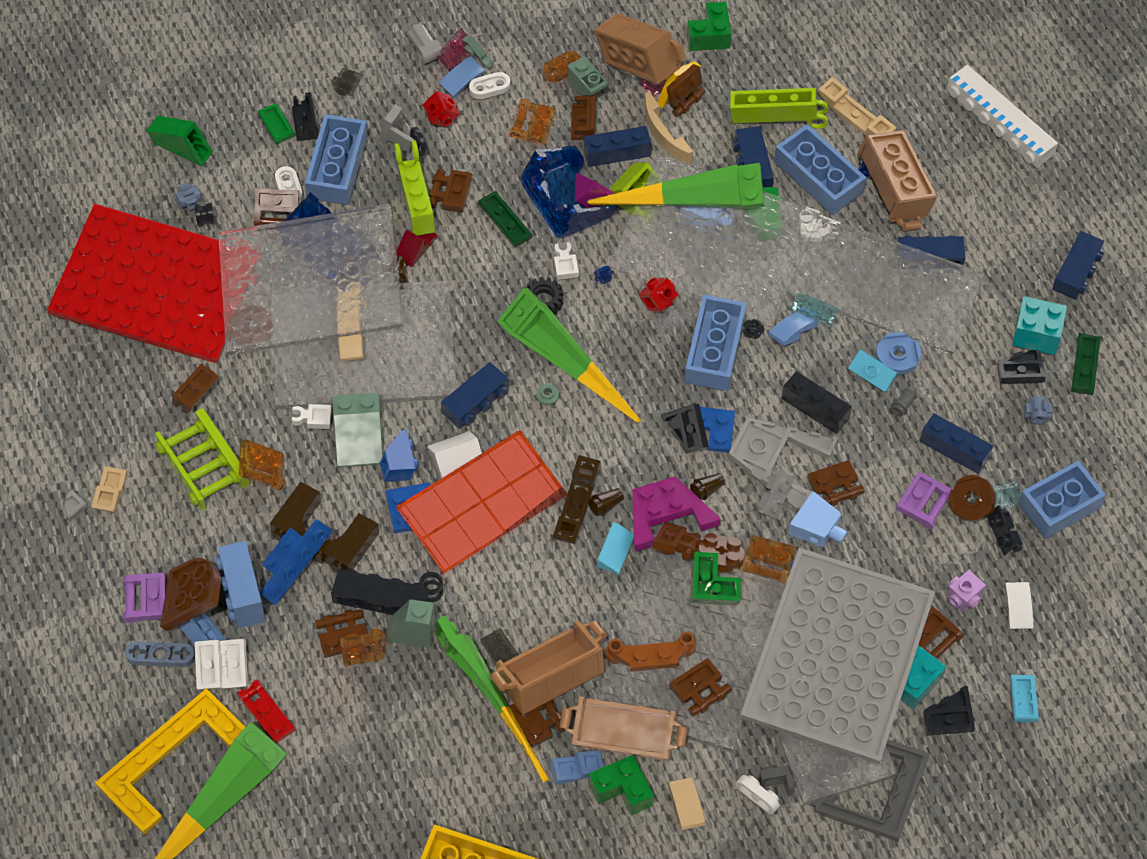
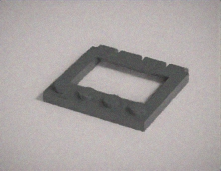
M887 740L883 754L902 761L881 819H877L833 804L851 755L828 748L822 765L830 769L820 768L814 786L822 790L813 788L807 805L813 806L817 814L899 842L926 767L929 753Z

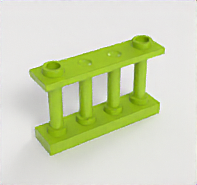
M201 408L195 412L197 419L194 422L195 425L166 440L158 431L155 433L157 442L154 444L160 455L165 454L190 492L188 497L193 506L198 504L201 511L206 509L204 498L231 483H238L243 489L249 486L250 482L247 472L204 408ZM197 433L206 434L208 438H206L205 442L177 457L170 449ZM209 449H216L218 452L216 459L188 474L181 465ZM220 466L228 467L230 471L227 476L199 491L192 482Z

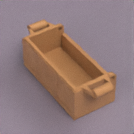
M616 13L594 29L606 64L656 84L661 83L680 69V62L686 60L682 43L675 41L669 31Z
M904 130L866 135L857 156L859 159L864 160L875 182L879 194L890 213L889 221L897 222L903 231L921 229L920 218L928 215L937 199V195ZM913 219L916 220V221H912V222L903 223V221H907V220H913Z
M577 620L573 622L574 630L571 628L504 663L501 660L497 661L496 671L491 674L490 678L500 691H504L519 711L525 714L604 673L603 650L599 643L606 638L607 633L597 621L581 624ZM590 628L598 638L594 639L587 629Z
M579 696L577 706L562 709L559 727L573 734L572 745L575 747L625 755L633 754V756L669 762L672 749L685 747L688 729L676 722V711L671 710L669 712L644 706L586 699L582 696ZM572 710L577 711L574 730L569 729ZM675 726H678L676 742L673 745Z

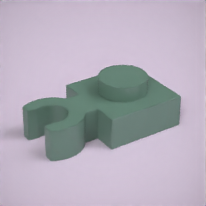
M467 35L462 39L466 45L464 49L471 57L473 55L476 56L479 62L487 69L494 64L474 37Z

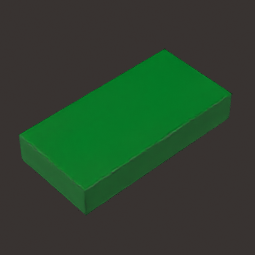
M277 103L258 110V115L275 144L295 137L294 131Z

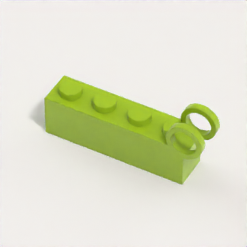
M816 88L731 91L730 110L732 124L807 121V124L815 129H823L828 125V118L824 115L828 112V104L825 101L817 100ZM817 105L823 106L824 109L817 111ZM814 119H821L824 121L822 124L811 123V121Z
M416 140L411 141L414 159L402 161L399 143L394 144L398 176L412 232L416 235L434 233V216L419 162Z

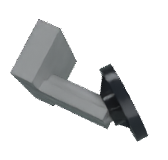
M395 104L383 121L379 141L385 144L388 140L393 144L399 143L400 148L409 153L412 148L411 141L416 140L419 157L424 156L426 151L425 142L420 129L412 127L410 129V136L397 129L402 108Z

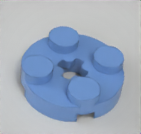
M892 332L885 335L883 340L878 343L876 349V359L896 371L898 375L914 371L921 357L919 343L915 339L913 341L908 337V334L902 332ZM895 350H899L904 355L901 357L895 356Z

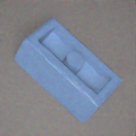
M205 613L179 625L194 645L198 641L226 640Z

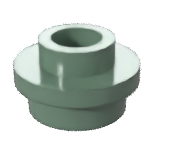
M551 384L542 385L537 390V400L541 404L552 405L557 402L559 391ZM545 392H551L552 394H551V395H545L544 393H545Z

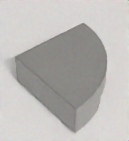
M73 490L67 494L64 511L68 520L71 521L88 506Z

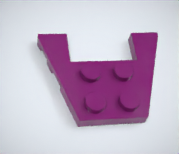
M676 476L632 489L635 551L653 546L655 538L649 527L693 514L701 531L721 525L720 517Z

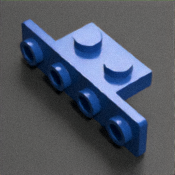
M318 519L312 523L303 536L290 527L262 563L273 576L260 591V595L276 605L330 536L332 529Z

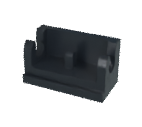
M311 92L305 93V100L298 101L296 95L293 97L294 106H292L297 142L318 139Z

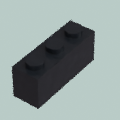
M797 371L783 386L782 400L835 434H838L850 419L851 405Z

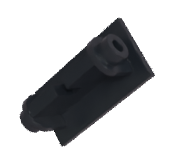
M997 505L994 512L987 516L989 526L992 528L997 539V544L1004 556L1012 549L1014 552H1019L1023 549V542L1017 531L1010 530L1015 527L1010 512L1006 511L1005 508L1001 509L1000 505Z

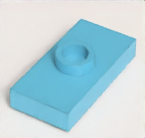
M863 350L858 351L848 368L884 392L888 391L898 375L896 371Z
M1011 675L1010 690L1013 722H1038L1035 675Z

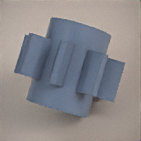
M185 183L178 186L179 192L175 193V197L180 208L186 207L189 211L195 209L194 205L197 204V201L201 200V195L196 185L190 187V184Z
M1033 397L1029 399V403H1025V418H1031L1033 424H1043L1048 421V418H1051V413H1053L1052 403H1046L1044 397Z

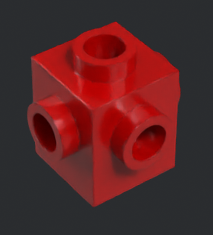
M435 91L423 103L428 120L433 125L447 127L460 114L456 108V102L450 95Z
M653 277L646 283V287L638 295L649 311L662 312L673 304V300L678 296V293L674 289L673 282L668 278Z

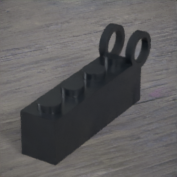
M338 569L331 592L332 603L394 615L409 600L424 602L440 600L443 596V580L438 573L427 572L421 576L419 583L411 584L397 578L386 579L372 573L368 575L361 574L353 569ZM428 577H435L436 579H438V581L429 580L424 582V580ZM431 584L438 586L432 590L425 588ZM440 592L439 595L434 598H429L428 596Z

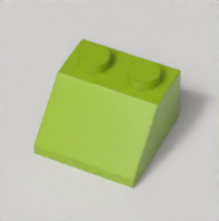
M648 162L632 163L609 190L616 194L662 183V181ZM661 205L617 206L643 223H646Z

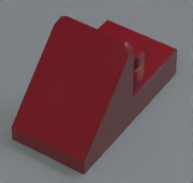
M406 230L394 258L397 256L405 258L407 261L406 265L412 268L437 239V234L416 235Z

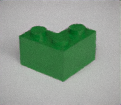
M727 1L706 3L705 19L688 20L687 42L689 51L730 49L732 33Z
M694 552L691 561L690 603L737 606L740 602L741 578L718 576V553Z
M633 754L589 773L588 785L598 805L621 795L631 816L653 806L654 795Z

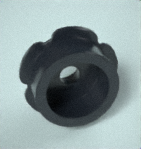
M758 319L747 320L743 324V333L748 338L756 339L764 333V325Z

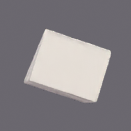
M470 431L427 446L441 479H444L482 455L478 439Z

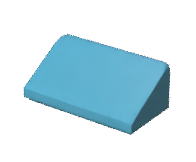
M613 522L598 557L597 567L619 574L634 539V534L618 523Z

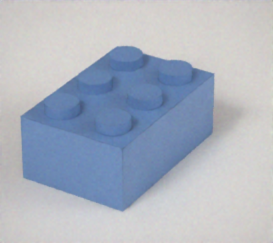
M1078 460L1023 490L1018 505L1046 539L1099 510L1102 507L1106 494Z
M246 540L218 547L220 556L216 557V562L222 579L231 622L236 621L237 628L265 622L262 602Z

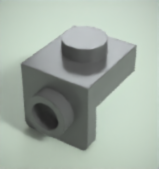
M771 765L759 772L758 780L761 787L784 783L787 797L792 796L794 788L797 787L795 774L790 773L788 765L782 767Z

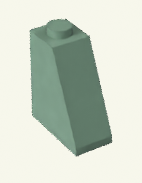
M409 600L389 618L384 641L431 648L435 630L434 604L431 602Z

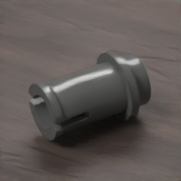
M910 388L904 389L898 400L893 401L891 404V411L899 417L906 415L908 407L916 399L917 394Z

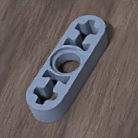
M132 642L125 649L126 658L132 665L188 667L195 660L193 647L185 643ZM139 649L142 654H138V657L134 658L131 653H135V650ZM147 649H150V650H149L150 659H147V656H146V654H148V653H147ZM164 650L167 652V655L164 659L157 660L154 658L155 652ZM171 650H173L175 654L173 655V660H171ZM183 651H187V654L190 656H186L182 660L179 655H182Z

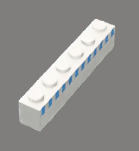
M966 65L949 78L947 87L949 94L953 98L959 99L968 111L975 113L981 123L991 127L996 136L1006 140L1011 149L1017 150L1022 154L1027 163H1032L1037 168L1055 155L1058 142L970 66Z

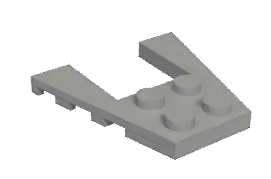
M747 417L728 454V458L766 487L771 471L786 441L829 459L838 437L833 436L829 438L820 436L821 433L797 431V428L779 427L775 426L776 423ZM792 483L785 502L799 511L812 491Z

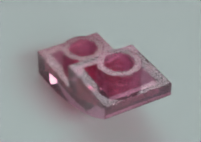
M462 28L451 37L437 56L449 72L459 65L463 57L468 55L464 49L466 45L462 41L468 34Z

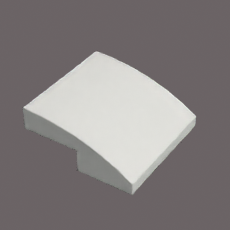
M245 639L195 642L197 690L248 687Z

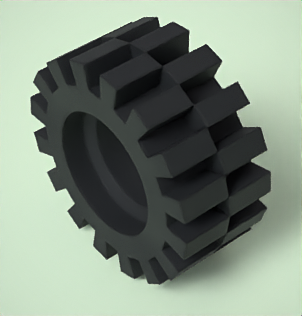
M539 277V281L535 278L532 280V284L530 282L527 284V288L535 296L539 293L551 295L552 300L545 304L554 315L558 314V310L561 311L564 293L560 284L557 285L555 279L551 282L549 277H547L546 281L543 280V277Z

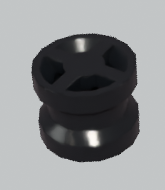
M212 202L207 203L205 206L194 205L197 226H202L203 223L215 224Z

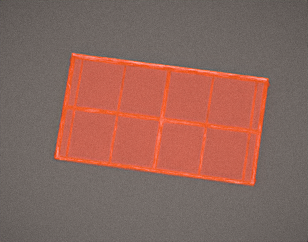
M519 430L399 504L396 508L440 570L445 574L566 497L567 492L535 451L523 432Z

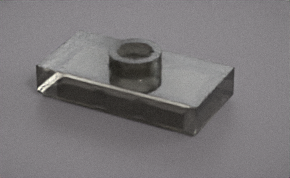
M501 628L480 639L481 645L495 665L499 660L504 663L519 655Z

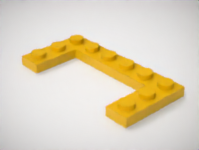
M207 688L95 782L102 793L143 835L148 833L163 818L132 785L202 725L206 724L228 747L245 728Z

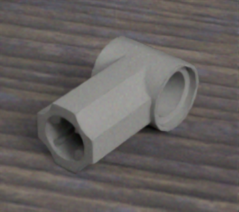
M413 25L408 31V37L415 46L418 57L424 61L423 65L443 57L441 45L437 40L432 39L424 25Z

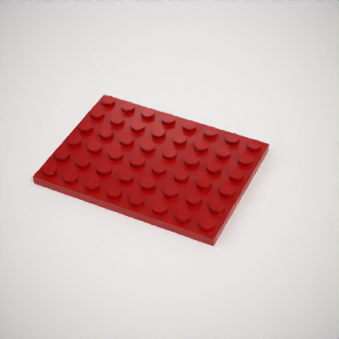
M94 203L47 308V313L205 361L218 363L230 334V319L240 309L261 252Z

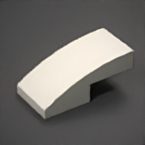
M1029 582L1005 583V602L1008 610L1009 629H1032L1033 612Z

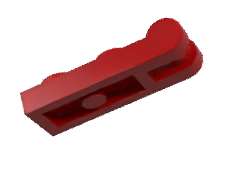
M256 679L250 683V687L245 690L241 689L236 694L272 741L277 744L293 733L295 727ZM257 694L260 698L252 702L250 698Z

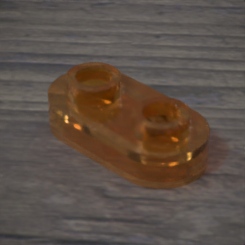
M568 51L548 61L543 67L544 78L550 82H558L568 77V63H573L580 59V54Z

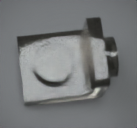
M342 68L339 76H334L332 79L333 91L342 96H353L362 79V73Z

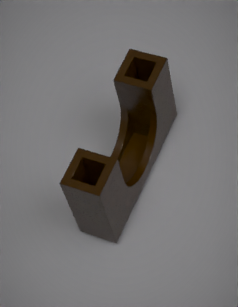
M300 481L270 522L272 536L280 541L290 527L303 536L306 533L305 526L308 519L321 503L320 492ZM358 513L348 529L340 537L325 541L312 559L321 564L325 562L336 573L338 569L354 570L379 535L378 523Z

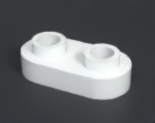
M497 72L475 78L469 84L470 95L475 99H485L504 94L510 89V77L503 72Z
M287 166L279 168L275 173L278 190L300 191V203L303 195L296 171Z
M742 775L735 783L740 792L768 814H773L780 807L778 796L771 790H765L761 787L758 780L753 776Z

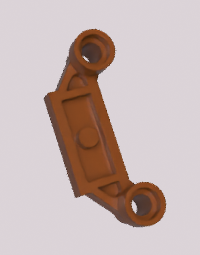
M683 632L674 642L626 646L621 640L612 639L606 648V659L612 664H625L630 667V672L678 667V661L681 658L694 654L696 642L694 635L690 632Z

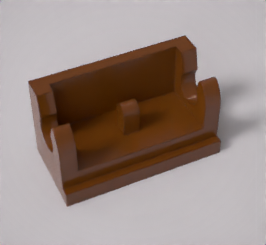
M596 95L574 97L575 102L584 103H572L571 140H584V136L594 135Z
M201 363L173 394L172 405L175 407L181 405L184 408V413L188 414L202 396L216 383L219 376Z

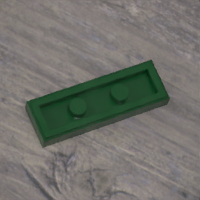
M496 191L478 200V205L514 248L533 238V234Z
M1078 334L1071 392L1093 396L1100 349V336Z

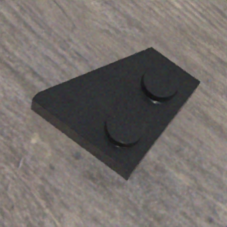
M1030 350L1025 353L1020 351L1012 357L999 360L997 364L1000 384L1045 382L1046 375L1040 350Z
M699 403L661 415L662 420L668 421L672 427L671 433L679 440L680 446L685 453H694L709 448Z
M963 686L957 693L952 696H946L938 704H933L923 711L926 736L974 732L975 723L968 686Z

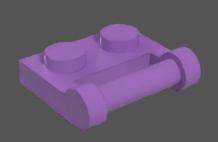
M918 472L898 503L896 510L920 522L923 526L933 529L937 516L947 500H949L951 488ZM937 492L940 496L927 515L922 511L933 493Z
M165 573L124 576L123 586L125 587L126 612L123 613V621L125 623H133L143 620L161 619L166 593ZM141 585V610L135 611V586Z

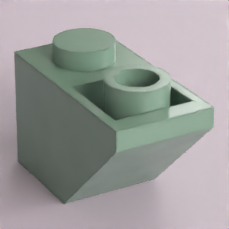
M585 56L567 65L568 82L579 95H592L609 86L608 81Z

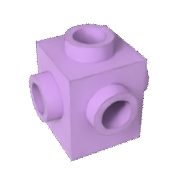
M968 570L960 578L956 576L950 581L946 597L952 606L964 612L969 607L973 609L978 605L986 585Z

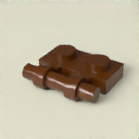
M692 64L666 87L669 104L676 106L672 111L675 117L688 112L690 106L695 102L698 103L702 99V95L705 94V89L699 87L703 82L700 66Z
M437 169L436 175L433 176L431 182L433 184L432 190L428 193L432 209L436 207L437 202L441 201L442 209L463 213L472 181V173L451 169L450 176H445L443 169ZM447 186L445 192L440 191L441 187Z
M850 460L807 474V479L813 491L818 495L825 494L826 497L823 499L831 506H836L840 501L846 499H856L858 495L865 493L863 485L856 487L852 485L858 482V476ZM844 487V491L838 493L833 492V490Z
M664 522L653 541L652 549H656L663 554L675 555L676 551L682 552L684 560H689L694 552L697 551V548H699L701 535L699 533L692 534L686 532L687 527Z
M349 609L345 610L343 614L331 616V614L324 615V618L315 620L317 629L325 627L327 629V632L318 634L324 658L370 647L365 623L355 625L354 620L363 618L361 609L355 611ZM347 622L348 627L334 630L333 625Z
M706 658L669 683V688L683 705L692 700L694 705L688 709L692 717L699 713L703 714L708 710L709 706L715 702H721L726 698L727 694L732 692L731 687L727 683L719 687L717 682L722 680V675L709 658ZM709 689L711 694L703 699L699 694Z
M554 699L525 714H522L515 704L509 706L532 748L553 738V734L550 731L551 728L556 726L559 733L566 731L564 728H559L562 713H558L554 706ZM546 709L550 718L544 720L539 711Z

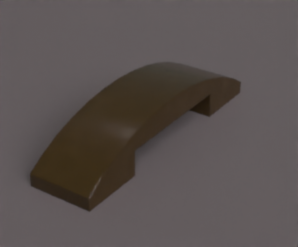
M578 455L570 488L561 516L558 518L553 539L572 544L576 543L589 506L588 502L593 494L601 463L600 460Z

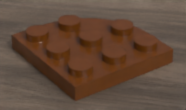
M194 558L169 570L160 623L161 628L168 631L218 606L222 579L218 568L214 564L203 558Z

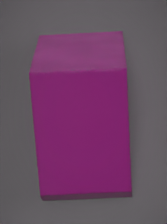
M577 173L575 201L592 210L598 205H590L587 201L614 194V192L600 183Z

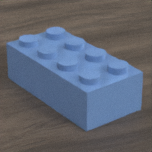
M328 114L324 115L305 180L306 198L349 205L368 137L367 121Z
M808 124L776 146L774 162L832 215L864 193L866 177Z
M703 294L685 369V383L725 391L729 390L747 303Z

